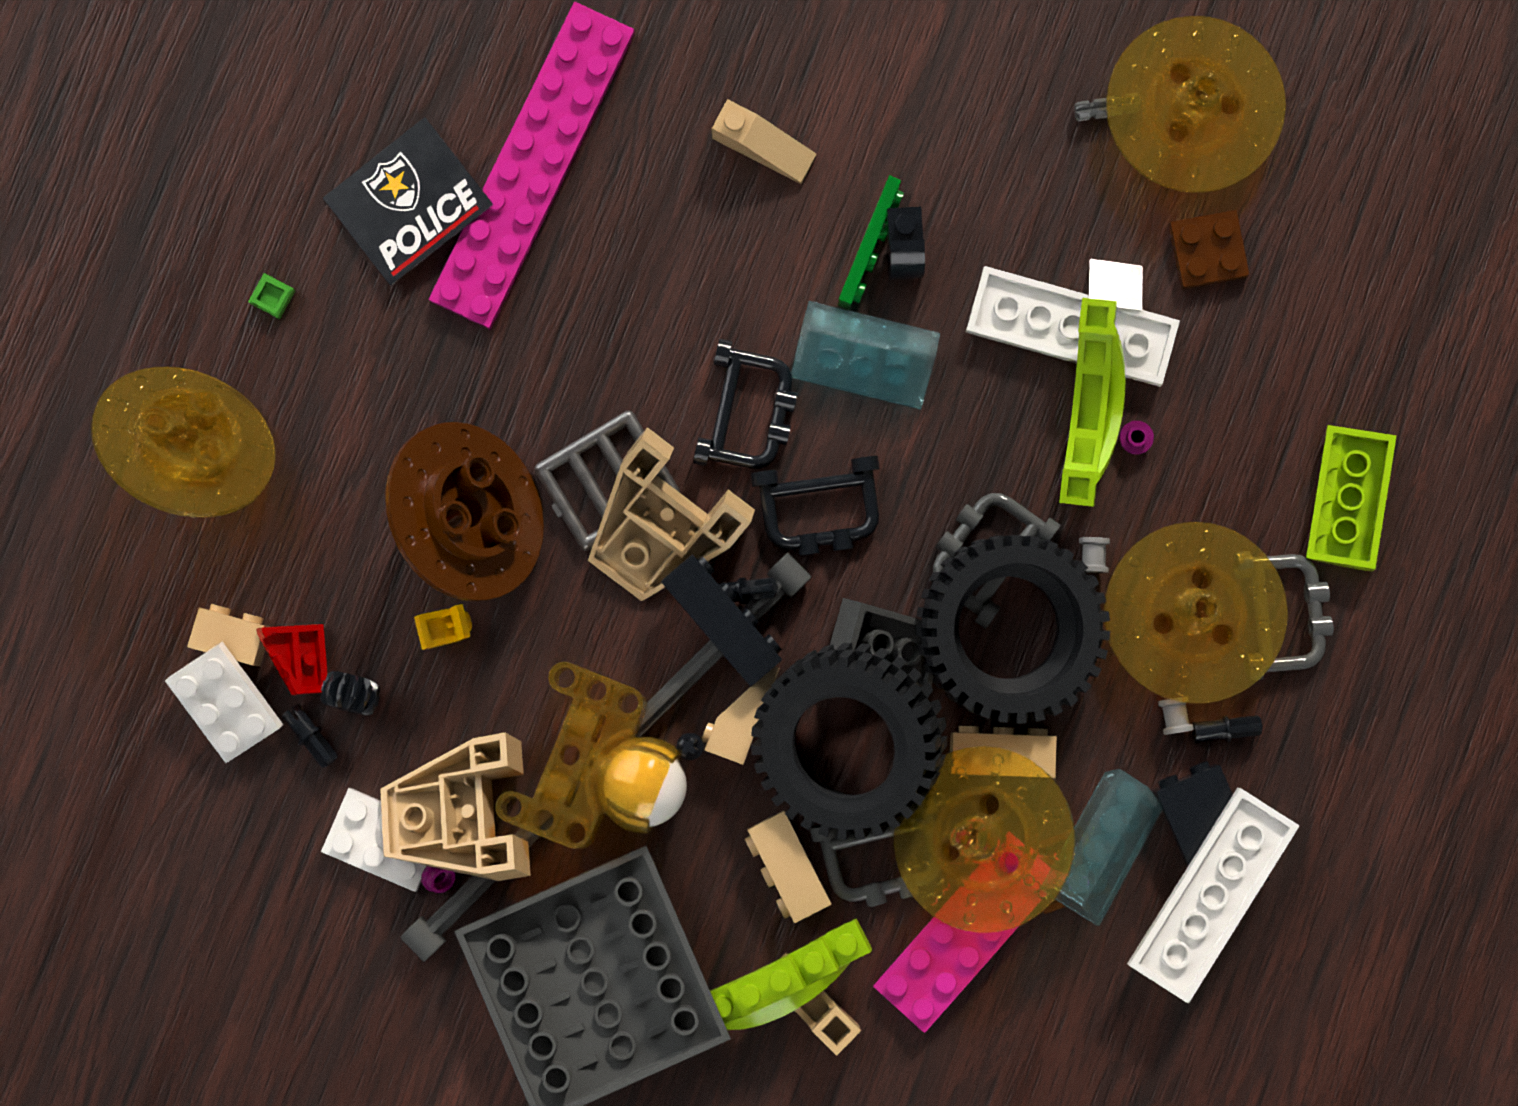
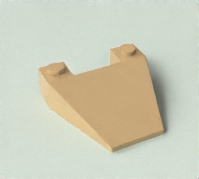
M648 427L629 449L621 463L588 558L591 564L640 601L665 588L661 581L692 554L696 559L703 556L709 561L729 549L749 526L755 509L728 489L707 514L662 480L657 474L670 459L674 447Z
M506 732L473 738L382 787L380 793L384 856L496 881L531 876L528 841L513 834L495 837L492 780L523 775L521 741Z

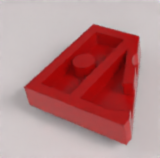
M323 624L262 627L256 629L259 639L291 695L322 693L321 687L328 673Z

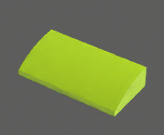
M1327 425L1306 559L1370 572L1375 570L1396 435Z

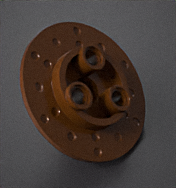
M445 422L425 428L413 435L400 448L392 462L387 477L385 503L388 523L394 541L412 570L437 591L459 600L487 601L503 596L517 588L528 577L537 562L544 533L543 510L540 497L532 476L519 456L504 441L489 431L461 422Z

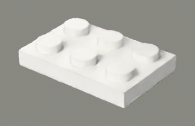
M223 641L165 680L225 763L271 735L283 725Z
M348 788L321 852L417 892L421 883V875L426 866L385 857L383 854L381 801L355 789Z

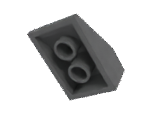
M842 599L830 645H834L835 650L842 643H852V650H856L862 643L871 645L870 654L873 655L880 648L890 651L886 659L887 661L893 663L898 656L907 661L901 669L906 674H909L914 668L922 674L916 681L919 687H922L927 682L932 687L934 676L926 672L923 663L927 662L925 656L919 655L917 645L922 644V638L916 636V626H921L920 619L858 601Z

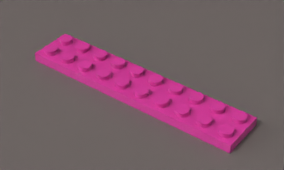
M574 1L482 189L493 205L463 228L429 297L430 302L489 330L492 329L635 35V29Z

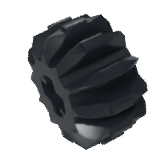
M332 671L327 673L326 679L323 681L320 700L326 706L369 716L374 713L375 707L378 706L381 687L375 681L360 676Z

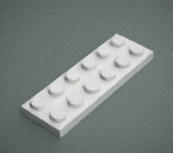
M984 266L965 332L1077 364L1082 298H1089V295ZM1117 307L1115 327L1122 344L1126 378L1158 387L1162 386L1180 320L1144 310Z
M1237 788L1127 964L1189 1004L1296 833L1299 825L1243 789Z

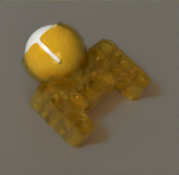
M560 662L554 665L549 672V683L559 693L573 698L572 704L534 797L532 798L514 791L505 792L496 801L495 809L497 815L507 823L574 849H584L592 844L604 813L616 825L627 831L638 834L650 833L654 826L664 823L674 816L684 801L687 781L684 769L680 763V751L674 745L662 739L635 737L647 709V701L642 693L630 686L569 662ZM566 670H572L575 676L574 682L571 686L562 688L558 681L560 674ZM596 683H604L606 686V694L600 700H592L590 696V689ZM629 695H635L638 698V707L631 713H624L621 706L623 699ZM605 717H606L607 719H606V722H605V724H604V726H603V729H602V731H601V734H600V736H599V739H598L597 743H595V741H596V739H597V736H598V734H599V731H600V729H601V726H602V724H603V721H604V719H605ZM575 746L580 751V758L575 764L567 765L564 761V753L569 747ZM579 781H580L581 783H580V785H579V788H578V790H577V793H576V795H575V798H574V800H573V803H572L571 807H569V805H570V803H571V800H572V798H573V795H574V793H575V790H576V788H577V785H578V783H579ZM517 798L521 802V811L517 816L510 817L506 811L507 803L511 799ZM544 811L551 812L554 819L552 826L547 830H542L538 825V817ZM580 823L585 828L586 834L581 842L574 843L570 839L569 832L573 825Z

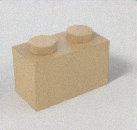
M211 604L209 610L204 608L198 609L188 648L207 652L223 641L238 662L261 666L265 647L259 639L256 629L269 627L262 625L264 618L247 613L243 614L242 619L229 616L231 609Z

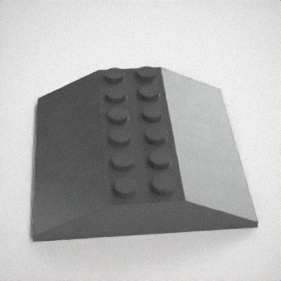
M647 845L454 931L529 1106H583L731 1039Z

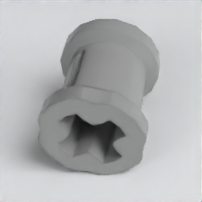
M1102 537L1079 538V543L1082 544V561L1088 567L1084 572L1109 573V567L1106 566V545L1110 544V539Z
M1188 696L1157 701L1158 706L1163 709L1166 726L1163 729L1164 735L1194 730V725L1189 723L1186 703L1189 701Z

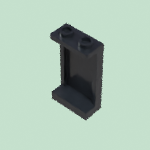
M1208 761L1190 767L1189 771L1191 774L1178 779L1177 775L1174 774L1157 782L1159 787L1152 790L1153 796L1157 797L1187 867L1233 795L1221 766L1218 764L1209 765Z

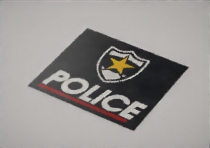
M425 117L323 197L390 286L493 205Z

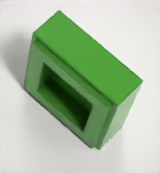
M264 273L248 303L280 320L296 290Z

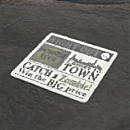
M1091 259L1089 298L1118 301L1117 307L1142 310V266Z

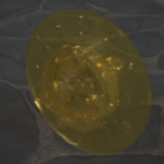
M1185 16L1170 19L1154 25L1135 38L1122 53L1113 69L1106 97V113L1112 137L1130 165L1158 185L1191 193L1211 192L1227 188L1240 182L1257 170L1270 155L1279 139L1286 109L1285 92L1280 73L1272 57L1262 44L1245 30L1232 23L1205 16ZM1170 73H1181L1185 77V82L1181 84L1174 82L1171 79ZM1196 90H1201L1205 92L1208 96L1201 94L1199 98H1197L1195 96ZM1227 102L1231 104L1235 113L1231 115L1224 113L1221 109V103ZM1176 128L1180 130L1184 140H1173L1169 135V129Z
M152 367L137 370L124 375L112 383L101 395L93 413L91 422L92 442L95 452L107 473L130 495L164 512L200 518L226 515L242 509L253 502L262 493L271 478L275 464V446L266 421L245 396L225 382L210 375L180 367Z
M1186 522L1174 524L1156 530L1142 538L1118 563L1109 581L1105 596L1107 602L1104 604V611H1109L1110 621L1105 622L1106 630L1111 631L1109 642L1120 664L1131 677L1146 689L1164 698L1184 703L1216 702L1237 695L1252 686L1268 671L1275 661L1283 644L1287 628L1288 613L1285 591L1282 581L1269 558L1245 536L1234 530L1212 523ZM1195 571L1203 572L1206 575L1208 583L1204 589L1197 588L1193 584L1192 575ZM1198 601L1205 603L1207 606L1204 610L1207 614L1206 618H1197L1194 614L1197 612L1196 603ZM1156 616H1164L1170 622V629L1166 634L1159 633L1154 628ZM1216 626L1223 627L1228 633V640L1224 645L1216 643L1213 639V630Z
M976 746L946 754L944 765L939 770L941 773L921 805L918 806L908 819L904 818L902 823L894 828L895 857L903 881L916 901L926 911L952 927L977 933L999 932L1016 928L1037 917L1055 900L1071 871L1075 852V829L1067 800L1059 786L1043 768L1016 752L997 747ZM992 795L999 802V808L994 814H990L986 808L987 799ZM976 829L979 832L975 834L976 843L974 844L972 836H970V834L972 831ZM950 844L956 847L960 853L959 857L955 860L948 853ZM1010 853H1014L1019 861L1018 867L1014 872L1009 871L1005 865V859Z

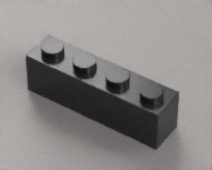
M692 554L667 575L661 583L746 683L752 687L782 661V658L778 655L782 648L770 634L764 638L755 627L760 623L747 608L741 612L733 601L737 596L725 582L719 586L712 578L711 574L715 570L703 556L696 559Z

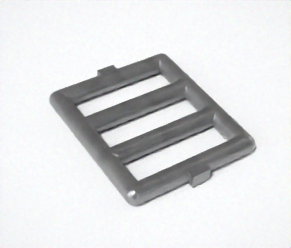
M632 411L621 413L535 466V473L554 503L551 505L558 518H563L578 545L584 551L592 549L598 530L588 535L551 471L568 461L603 518L608 501L580 454L597 444L617 476L623 460L609 436L627 427L634 441H637L644 432V429ZM664 465L657 476L680 493L679 487Z

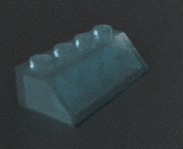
M809 301L791 371L792 378L921 409L935 361L940 333Z
M1121 769L1104 772L1040 890L1096 926H1100L1162 811L1159 801L1149 787Z

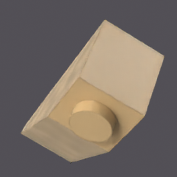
M728 99L712 127V139L799 184H802L817 155L758 114Z
M775 666L717 717L715 724L708 722L702 736V741L707 743L705 751L739 764H744L754 738L751 736L752 726L759 720L754 718L756 710L764 703L761 699L772 687L771 685L775 682L780 668Z

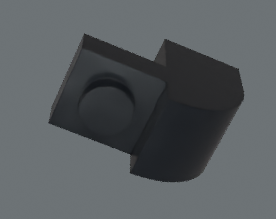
M921 206L888 208L886 211L889 280L923 278L925 274V241L923 239Z

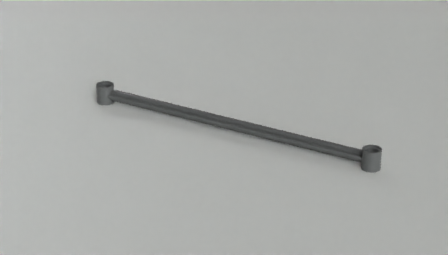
M789 553L783 556L766 574L768 577L775 579L778 585L777 595L774 598L750 600L741 609V612L747 608L759 621L785 594L792 598L812 578ZM711 640L514 835L528 841L530 849L605 774L612 759L620 751L634 745L723 656ZM472 876L428 921L422 916L400 939L425 963L447 941L442 935L496 880Z

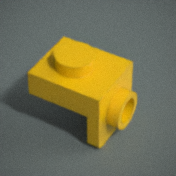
M463 604L414 617L422 650L461 642L470 637L472 622L468 612L464 611Z

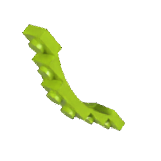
M1082 298L1078 329L1079 340L1074 398L1059 503L1095 506L1097 483L1110 462L1118 440L1123 418L1126 388L1124 354L1121 340L1115 327L1118 301Z
M856 918L825 933V935L741 978L710 990L727 1030H740L760 1026L795 1011L815 998L840 976L850 962L870 953L872 948Z

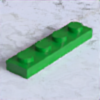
M889 175L839 296L837 305L850 310L853 301L859 304L867 286L861 283L866 271L872 273L879 256L878 253L874 252L878 240L885 242L888 235L886 210L888 208H899L904 192L899 191L902 180Z

